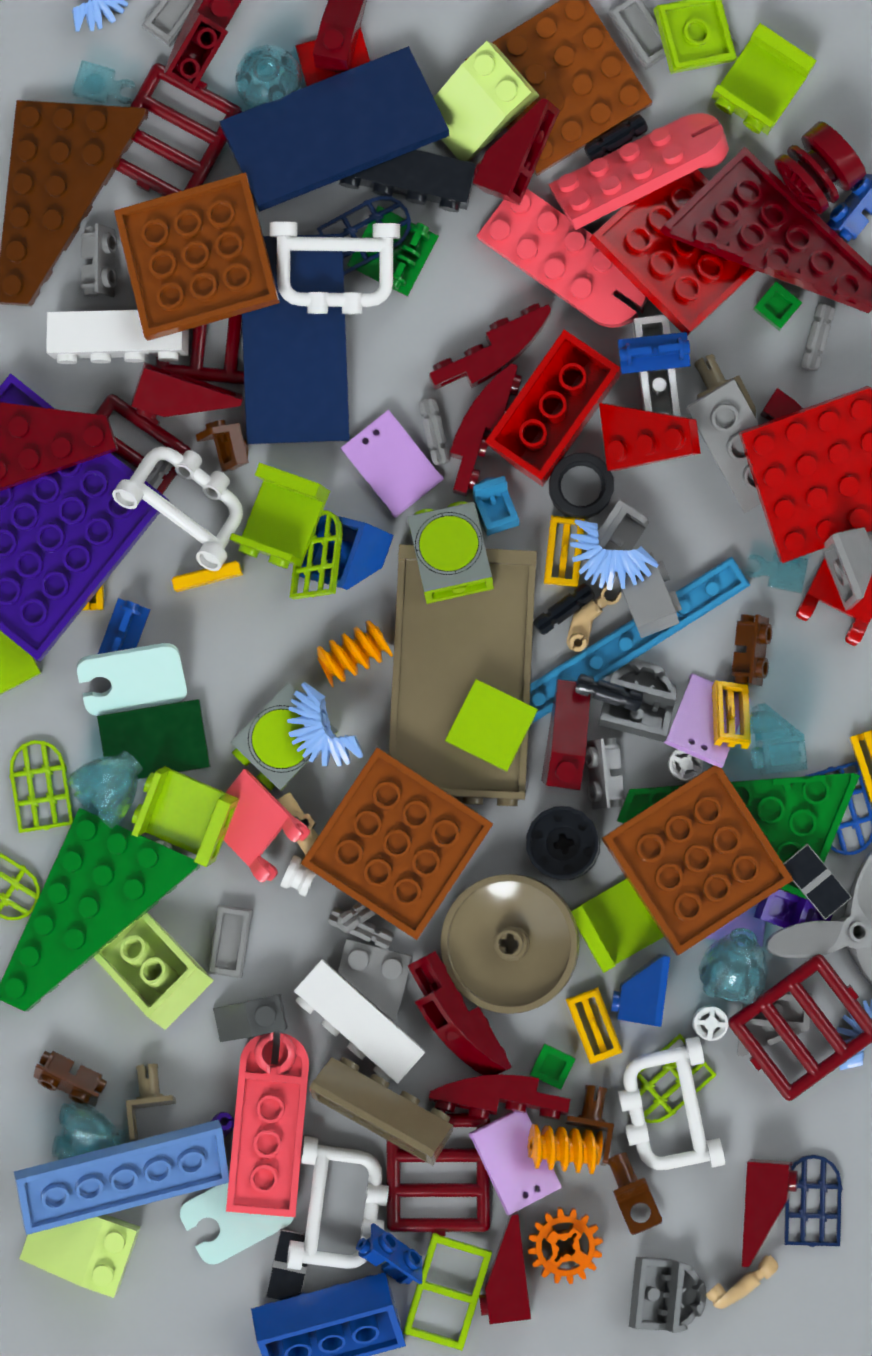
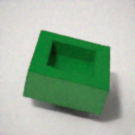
M775 282L753 310L780 331L801 306L802 302L778 282Z
M544 1043L529 1075L539 1078V1080L561 1090L576 1058Z

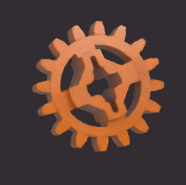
M558 1207L557 1216L552 1217L549 1212H545L546 1222L544 1224L539 1221L534 1222L538 1233H530L528 1235V1239L535 1242V1246L527 1248L528 1254H537L538 1256L532 1262L533 1267L543 1265L544 1268L542 1269L541 1276L545 1278L550 1273H553L554 1283L557 1284L562 1276H566L569 1284H573V1275L576 1274L583 1280L586 1279L584 1269L588 1267L595 1271L597 1268L592 1261L593 1257L602 1258V1252L595 1249V1246L602 1244L603 1239L602 1237H593V1234L599 1229L597 1224L587 1226L589 1215L585 1213L580 1219L577 1218L576 1208H572L569 1215H564L562 1208ZM559 1223H572L568 1229L556 1230L552 1227ZM583 1232H585L588 1238L587 1253L579 1245V1239L582 1237ZM572 1237L571 1246L573 1250L571 1252L564 1250L558 1255L560 1248L557 1241L559 1239L566 1241ZM543 1238L551 1244L552 1251L547 1259L542 1252ZM574 1261L578 1264L571 1268H558L562 1262Z

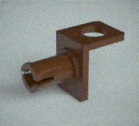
M585 1085L586 1091L582 1114L578 1115V1117L567 1116L565 1124L606 1131L600 1163L601 1166H606L608 1164L614 1129L613 1123H607L602 1119L608 1089L599 1086L596 1101H594L596 1086Z
M627 1152L609 1158L608 1165L619 1187L613 1193L630 1233L636 1235L661 1224L663 1220L649 1190L645 1178L637 1179ZM639 1203L646 1204L651 1210L649 1219L643 1223H638L631 1217V1209Z

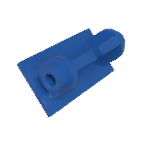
M866 174L865 177L851 188L852 192L847 199L839 203L830 213L831 219L827 222V225L833 230L840 231L838 235L846 243H849L851 239L855 240L869 223V220L861 212L865 209L872 215V174Z
M687 332L618 340L621 374L691 367L689 356L690 344Z
M118 598L98 654L137 648L151 609Z
M372 1223L371 1237L367 1240L365 1238L360 1239L356 1245L359 1256L376 1267L386 1261L381 1265V1270L399 1284H410L413 1280L418 1284H422V1256L416 1250L410 1249L397 1240L391 1233Z

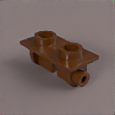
M741 614V620L737 621L735 645L747 646L746 653L734 652L731 676H735L734 683L763 685V678L767 677L769 662L765 658L766 647L772 639V626L769 624V618L758 614L755 616Z
M45 1051L39 1062L44 1067L39 1064L35 1066L33 1077L38 1079V1083L46 1089L52 1091L59 1089L69 1094V1098L79 1105L87 1106L89 1104L96 1107L99 1094L95 1091L102 1093L107 1084V1081L102 1079L103 1075L83 1065H80L76 1075H73L69 1072L75 1061L55 1051H52V1053Z

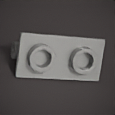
M97 223L95 227H85V233L81 234V258L93 259V264L81 265V289L84 290V296L93 297L98 296V293L114 297V286L117 283V273L115 270L117 239L115 229Z
M615 738L587 741L585 764L588 767L590 781L587 793L589 800L592 802V809L622 807L621 800L625 799L622 775H610V770L621 769L620 745H616Z

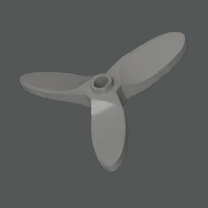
M872 849L866 855L856 874L850 892L852 898L847 903L844 915L838 921H809L780 929L771 934L766 940L765 949L777 957L810 958L817 954L827 955L842 948H848L860 972L872 985Z

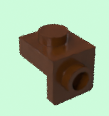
M225 420L213 421L205 424L206 430L196 434L197 442L214 439L222 472L233 471L249 463L248 445L243 439L239 423L226 425Z

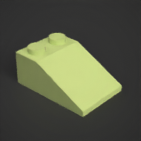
M486 41L461 64L434 96V100L449 129V136L441 140L459 160L469 162L540 96L495 44Z
M148 912L118 934L116 939L106 944L94 956V959L140 1010L164 1030L214 981L196 960Z
M102 1215L28 1234L19 1259L76 1285L114 1298L119 1291L141 1227L109 1215Z

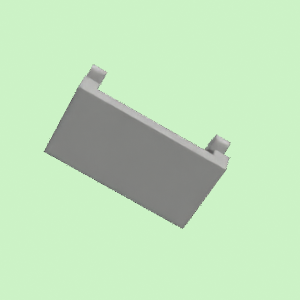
M619 499L598 531L599 545L606 550H632L648 526V518ZM587 559V560H582V561H583L584 563H587V562L589 561V559Z

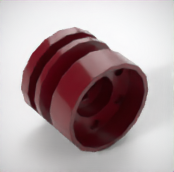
M819 121L801 138L806 151L796 145H791L787 150L788 155L781 154L775 159L774 163L786 186L794 196L815 213L822 214L828 209V202L835 203L839 199L835 185L849 191L865 177L866 170L859 156L848 142L831 126Z

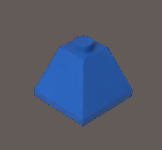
M326 515L321 516L316 528L317 538L324 537ZM338 516L342 523L343 540L337 587L348 590L383 567L394 535L365 522ZM333 518L331 520L330 528L331 536L336 535V528ZM329 541L328 563H332L335 541ZM321 543L314 544L312 560L314 565L321 564L323 548ZM307 550V553H306L304 562H303V564H302V567H306V564H307V556H308V550ZM325 569L324 584H330L331 569ZM318 570L311 571L310 580L319 581ZM304 572L300 573L299 577L305 578Z
M658 954L620 984V991L613 990L611 1011L617 1012L616 1019L662 1027L670 963L669 956Z

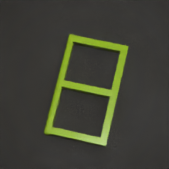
M432 1233L422 1267V1284L417 1283L403 1334L463 1351L492 1251L444 1237L438 1233ZM437 1243L483 1257L472 1295L426 1281ZM423 1289L469 1303L458 1341L412 1327Z

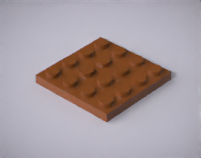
M560 0L492 42L540 95L506 127L507 130L542 98L549 100L560 110L534 170L536 176L650 107L653 103L588 0Z
M246 172L114 210L143 334L147 341L280 303Z
M377 747L300 864L417 940L494 823Z
M715 765L601 838L676 956L682 954L793 881L792 876L723 769Z

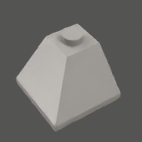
M865 527L833 534L824 543L825 548L821 549L845 611L852 609L864 598L872 575V534L867 535Z

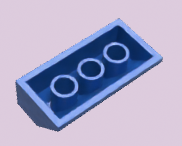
M386 1272L369 1275L343 1284H335L329 1288L302 1293L296 1297L269 1302L262 1306L251 1308L256 1341L262 1356H372L406 1346Z

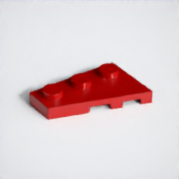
M599 403L607 471H618L701 454L696 419Z

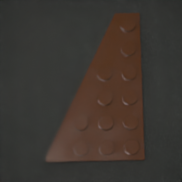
M16 101L0 251V304L32 307L40 294L42 285L52 275L53 271L51 270L62 252L68 249L79 231L81 221L92 210V204L102 187L108 184L120 164L121 156L130 148L133 143L132 139L142 122L147 120L148 110L146 108Z

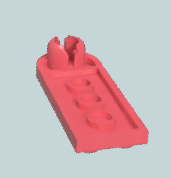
M704 113L690 114L657 128L651 133L631 143H627L621 148L601 158H597L571 173L561 176L548 185L572 226L577 230L699 168L707 169L719 165L726 158L729 147L723 127L719 124L717 118Z
M526 189L520 205L503 200L476 235L482 243L598 325L616 328L630 324L634 318H638L637 312L615 297L614 294H622L635 303L638 311L644 312L647 297L589 240L593 234L583 227L575 230L566 215L529 189Z
M273 1032L251 1039L244 1047L240 1057L226 1212L296 1217L309 1058L304 1046L296 1038L280 1033L278 1064H271Z

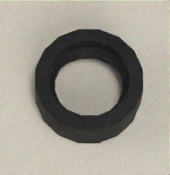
M573 453L562 458L554 467L549 479V495L553 505L563 515L573 518L588 519L600 514L609 504L614 491V478L611 471H607V464L600 457L590 453ZM576 466H586L593 469L601 480L599 497L593 503L586 506L571 504L564 498L561 491V481L564 474Z

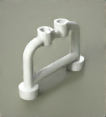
M270 222V237H277L278 291L283 299L290 304L307 306L308 314H328V307H342V314H362V307L378 306L386 301L391 294L393 286V239L400 238V224L375 223L373 224V238L297 237V222ZM290 251L379 252V287L373 293L297 292L290 283Z
M160 446L151 449L145 455L129 480H121L112 493L114 500L124 508L135 509L141 499H143L203 544L196 554V559L201 566L210 571L220 570L227 559V553L224 549L230 541L231 534L235 533L243 517V509L239 499L227 489L230 484L229 478L220 471H214L211 475H208L200 469L202 458L194 451L187 450L182 455L170 447ZM158 461H168L175 466V471L180 477L192 479L203 487V493L208 498L220 500L228 507L229 517L217 536H214L144 484Z
M699 1036L686 1038V1046L638 1056L626 1066L624 1071L623 1084L625 1090L618 1091L622 1112L629 1111L632 1124L625 1125L629 1146L636 1145L640 1159L652 1169L669 1170L710 1161L711 1168L725 1165L720 1138L710 1140L705 1138L691 1066L705 1063ZM676 1062L694 1150L659 1157L651 1150L637 1075L642 1069Z
M303 1137L300 1163L314 1165L305 1240L304 1242L290 1240L287 1269L301 1270L302 1263L344 1269L357 1268L365 1264L367 1260L359 1256V1251L352 1255L317 1251L329 1160L361 1164L367 1168L369 1177L366 1187L360 1238L367 1240L371 1237L372 1223L384 1230V1220H378L377 1216L379 1206H386L389 1186L381 1185L382 1168L378 1160L371 1153L356 1149L318 1145V1137Z

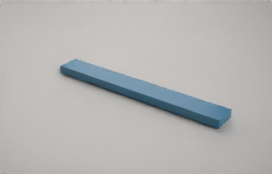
M733 557L728 558L675 592L682 610L676 612L679 624L641 638L632 619L531 683L530 706L538 709L532 724L552 712L557 679L577 682L580 674H586L594 677V681L598 682V679H604L749 587L748 580Z

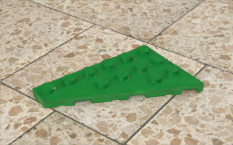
M842 773L733 781L731 783L782 863L806 844L812 848L824 863L860 775ZM682 785L629 789L616 821L620 823L627 822ZM793 881L781 888L807 899Z
M79 808L0 982V1000L25 1012L31 1010L45 995L56 989L70 974L80 969L98 954L100 949L116 939L118 934L135 920L137 921L166 894L171 893L177 888V885L191 873L197 871L200 868V864L195 863V859L142 835L136 837L132 835L131 830Z

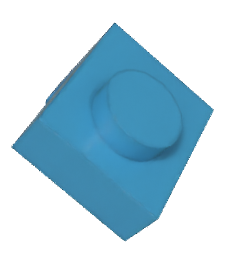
M505 476L498 478L488 477L473 486V502H475L487 536L519 526V517L509 495Z

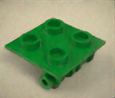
M378 205L376 212L378 213L385 208ZM389 212L381 219L383 223L396 224L404 220V218L393 212ZM376 221L368 224L361 238L373 237V224ZM411 222L410 232L406 240L393 251L392 289L407 297L439 237L430 232L429 227L419 222L417 224ZM407 224L400 228V238L393 239L394 244L403 237ZM360 252L353 253L347 264L348 267L351 268L364 260ZM366 252V253H367L368 257H371V256L375 255V254L378 253V252ZM379 258L356 269V271L379 282Z

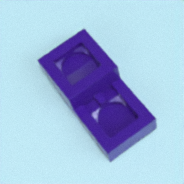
M780 889L759 902L754 914L755 918L782 928L809 921H831L833 916L832 914L825 920L809 900Z

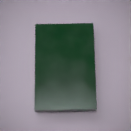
M200 699L97 716L108 784L148 778L151 772L155 773V771L164 766L177 772L211 767Z

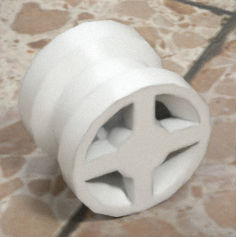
M678 749L671 753L667 762L668 771L671 776L683 782L690 781L702 772L704 765L703 760Z
M294 855L280 886L286 889L292 887L298 890L299 895L306 897L316 874L300 864L302 862L301 857Z
M707 1005L699 1008L694 1013L692 1027L695 1033L702 1039L715 1041L722 1038L727 1032L728 1018L720 1008Z

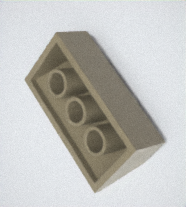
M331 1057L309 1087L312 1098L433 1166L454 1130L453 1125L448 1123L450 1117L436 1108H432L429 1112L418 1106L420 1100L408 1092L402 1091L400 1095L388 1089L390 1083L375 1074H372L370 1078L358 1072L360 1066L345 1057L338 1061Z

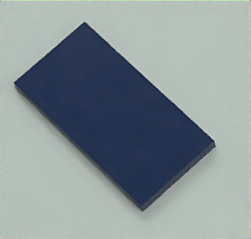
M409 46L219 121L241 173H247L250 189L259 212L449 136L446 122Z
M342 234L297 235V237H342ZM263 236L280 303L242 314L247 444L350 441L345 314H342V307H328V314H308L307 306L292 305L284 300L277 286V237ZM290 251V283L292 288L297 292L344 293L343 251Z

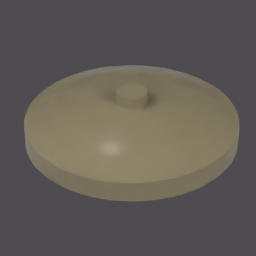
M496 875L471 885L451 905L441 931V956L447 973L455 987L469 1001L479 1007L497 1013H522L546 1004L556 997L567 985L578 960L579 933L569 906L550 886L525 875Z

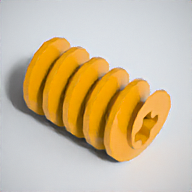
M370 620L365 622L366 633L357 626L353 628L354 639H351L345 633L341 634V646L331 639L329 640V652L321 646L317 647V659L332 688L334 687L333 676H336L341 682H345V670H348L354 676L358 675V663L368 670L371 668L370 657H373L378 663L383 662V650L393 657L379 627H376Z
M532 1124L528 1136V1157L533 1158L535 1169H539L544 1159L547 1161L549 1170H553L556 1161H560L562 1171L566 1172L570 1162H573L576 1173H580L583 1164H587L589 1174H594L601 1160L603 1133L599 1131L594 1137L593 1131L586 1129L581 1136L579 1129L572 1128L567 1135L564 1127L559 1126L554 1133L549 1125H545L540 1132L538 1125Z

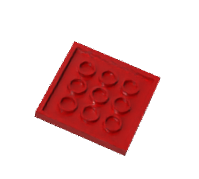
M698 169L623 206L593 233L589 239L680 332H687V336L757 272L754 269L665 236L660 231L664 224L709 182Z
M862 387L738 432L780 562L785 563L825 548L824 543L833 534L865 527L866 532L872 531L871 387Z

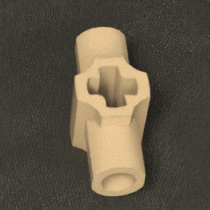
M291 792L277 800L295 818L298 817L301 821L308 820L309 826L307 827L310 829V834L304 841H297L306 855L318 838V834L314 830L316 823L309 813L304 814Z

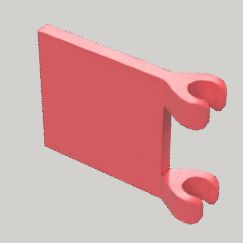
M243 769L225 792L239 798V802L224 841L249 866L252 874L259 882L272 881L276 877L278 870L261 857L263 852L282 829L293 842L298 840L304 841L310 834V829L292 816L248 769Z

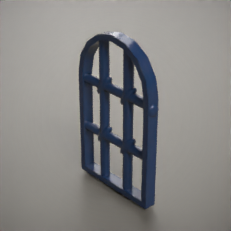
M378 196L365 200L362 204L319 226L317 231L319 234H323L322 230L342 220L346 228L339 234H342V237L350 234L351 238H358L356 235L358 229L373 221L383 223L381 219L384 218V215L401 207L405 212L406 219L397 224H400V228L407 224V229L400 240L395 244L393 242L394 251L395 248L406 240L410 232L411 219L408 209L401 201L391 196ZM383 200L391 201L395 204L377 213L372 203ZM367 206L371 212L369 218L351 226L347 217ZM345 251L343 259L355 253V251ZM360 252L364 260L345 270L344 276L379 258V252L371 257H368L366 252Z
M814 1154L802 1156L792 1164V1170H794L802 1162L801 1180L799 1179V1183H797V1188H801V1210L789 1212V1200L785 1205L784 1245H807L810 1247L840 1246L841 1192L843 1190L840 1173L834 1163L823 1156ZM808 1159L821 1160L820 1180H818V1183H807ZM826 1163L836 1173L837 1184H826ZM809 1189H820V1210H817L818 1213H806V1191L809 1192ZM827 1189H837V1213H825V1193H828ZM789 1218H800V1241H788ZM808 1218L819 1219V1242L806 1241V1221L808 1222ZM827 1219H837L836 1242H825V1222H827Z

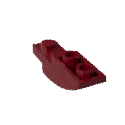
M196 0L177 37L164 73L194 91L227 35L228 31L225 29L242 0Z
M536 303L520 311L522 316L509 321L508 317L492 323L489 325L491 330L486 332L488 347L484 348L483 344H479L466 350L464 358L455 362L448 358L433 365L434 371L429 373V379L434 390L463 377L467 378L472 389L500 373L519 358L542 331L551 315L549 304L540 307L539 303Z
M511 363L485 386L461 422L449 454L450 457L462 460L453 488V493L466 497L468 489L473 490V486L477 485L480 470L474 468L478 456L485 457L488 445L485 443L488 437L484 436L485 432L491 433L508 409L507 404L510 394L517 396L522 376L516 374L518 369L516 364Z
M436 951L409 964L408 968L424 995L416 1000L415 1004L443 1043L464 1063L483 1076L498 1075L512 1068L505 1050L500 1046L490 1028L488 1019L483 1015L479 1006L468 1011L462 995L456 989L447 973L445 964L440 960Z
M503 1074L484 1075L458 1080L431 1090L429 1093V1102L435 1103L434 1108L447 1112H455V1107L468 1109L469 1116L480 1119H489L490 1114L497 1115L499 1102L506 1103L505 1109L525 1113L526 1108L540 1110L539 1116L560 1120V1115H568L571 1099L537 1092L539 1078Z

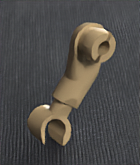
M606 584L603 586V589L601 588L600 596L597 599H592L574 613L566 642L572 651L581 652L587 648L593 620L603 612L602 609L604 607L619 602L621 598L620 591L613 600H608L604 597V593L607 590Z
M766 1255L759 1263L757 1270L746 1273L727 1292L721 1284L717 1283L706 1293V1297L714 1303V1307L724 1309L747 1296L761 1284L760 1281L764 1277L766 1280L769 1279L778 1270V1263L771 1255Z

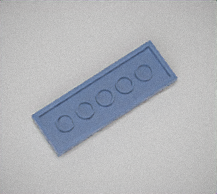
M219 1119L14 1171L26 1235L229 1183L223 1131Z

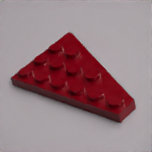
M746 147L731 159L660 230L665 236L868 314L872 311V266L813 210L796 198L789 188Z
M0 402V491L119 450L109 418L106 415Z

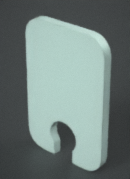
M170 643L89 655L80 659L77 664L79 683L89 682L96 677H104L112 684L110 689L103 693H83L86 710L95 716L178 703L187 695V685L178 648Z
M228 1183L214 1186L185 1202L180 1209V1218L187 1231L197 1226L198 1222L203 1218H212L219 1224L220 1233L215 1240L203 1241L195 1246L202 1260L213 1265L275 1234L280 1229L286 1228L291 1224L294 1217L226 1212Z

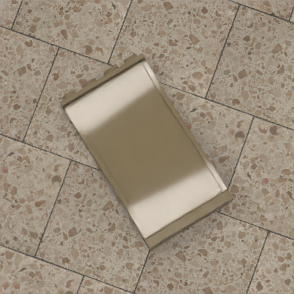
M399 544L389 755L453 797H463L462 803L483 805V798L497 799V806H518V800H525L528 732L508 772L445 742V739L475 679L530 705L537 551L486 549L494 589L426 604L414 545Z

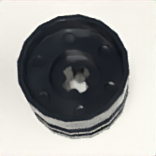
M555 806L541 812L532 821L526 835V850L532 864L544 875L556 880H574L585 875L595 865L600 854V836L595 824L582 811L570 806ZM561 835H565L568 840L574 841V845L568 849L569 853L563 854L561 849L555 848V843L560 842Z

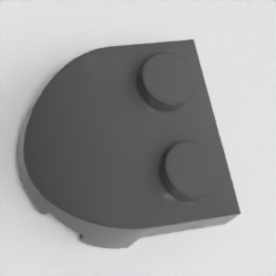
M635 661L619 671L616 670L610 682L624 686L626 691H629L630 688L643 693L642 703L637 711H632L624 708V704L621 703L619 706L603 702L598 725L665 742L677 698L676 686L672 685L665 675L663 668L650 662Z
M636 1257L629 1327L634 1329L666 1330L672 1333L687 1330V1325L695 1317H700L704 1311L707 1298L704 1281L699 1278L693 1270L694 1268L688 1264L667 1258Z

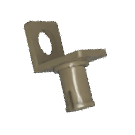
M713 354L706 356V364L703 358H700L694 364L707 388L706 391L697 395V400L729 381L725 380ZM738 375L733 379L736 381L756 418L755 405Z
M155 1063L147 1064L148 1079L146 1066L144 1064L136 1066L139 1097H136L134 1100H126L129 1139L131 1142L138 1140L135 1109L176 1104V1098L173 1095L164 1096L160 1094L158 1064Z

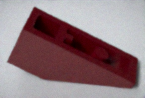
M328 0L313 51L315 68L338 73L350 70L367 0Z
M544 98L536 103L485 152L483 159L475 168L473 184L487 194L520 205L560 110Z
M144 362L132 398L131 407L137 408L136 413L141 416L156 419L157 415L169 417L239 407L243 399L241 393Z
M557 679L541 781L546 786L580 790L586 757L591 694L587 697L576 693V681Z
M759 1159L747 1161L742 1267H749L753 1263L787 1204L791 1192L797 1191L798 1171L792 1170V1162Z
M518 1211L509 1215L485 1283L486 1294L479 1295L481 1316L488 1315L489 1324L531 1319Z

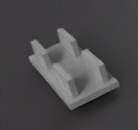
M732 378L686 406V409L691 418L696 419L699 433L740 507L746 513L760 505L761 502L738 432L757 426L759 423L736 381Z

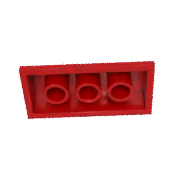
M564 329L485 440V443L513 467L543 487L551 476L554 467L565 456L599 408V403L603 402L620 378L621 367Z

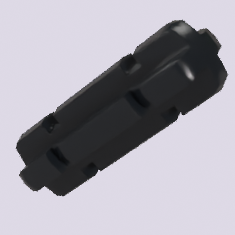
M640 114L635 115L628 120L626 125L622 123L601 135L599 141L595 139L586 144L584 148L586 155L593 161L603 157L606 152L611 153L632 141L633 136L638 137L648 130L646 121Z
M581 584L574 590L575 593L572 595L569 593L550 607L548 613L545 614L543 612L535 618L533 623L542 635L547 634L554 628L556 623L559 625L581 608L580 605H585L594 599L595 594L588 584Z
M580 674L575 685V692L587 697L589 694H592V698L619 706L621 703L624 704V708L632 711H637L640 708L643 699V693L631 688L629 691H626L624 686L598 679L597 682L594 681V677L586 674Z

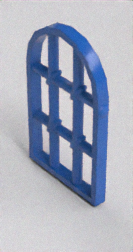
M857 761L837 767L831 766L826 770L805 775H826L825 773L836 770L839 771V774L845 773L843 768L854 765L857 774L860 775L859 783L861 787L854 789L852 795L863 793L869 816L860 818L856 814L851 797L848 806L852 820L840 823L837 830L841 850L836 849L833 845L830 848L842 855L858 854L865 850L872 842V809ZM871 821V834L869 840L865 843L859 824ZM852 826V829L855 828L860 848L848 852L841 829Z

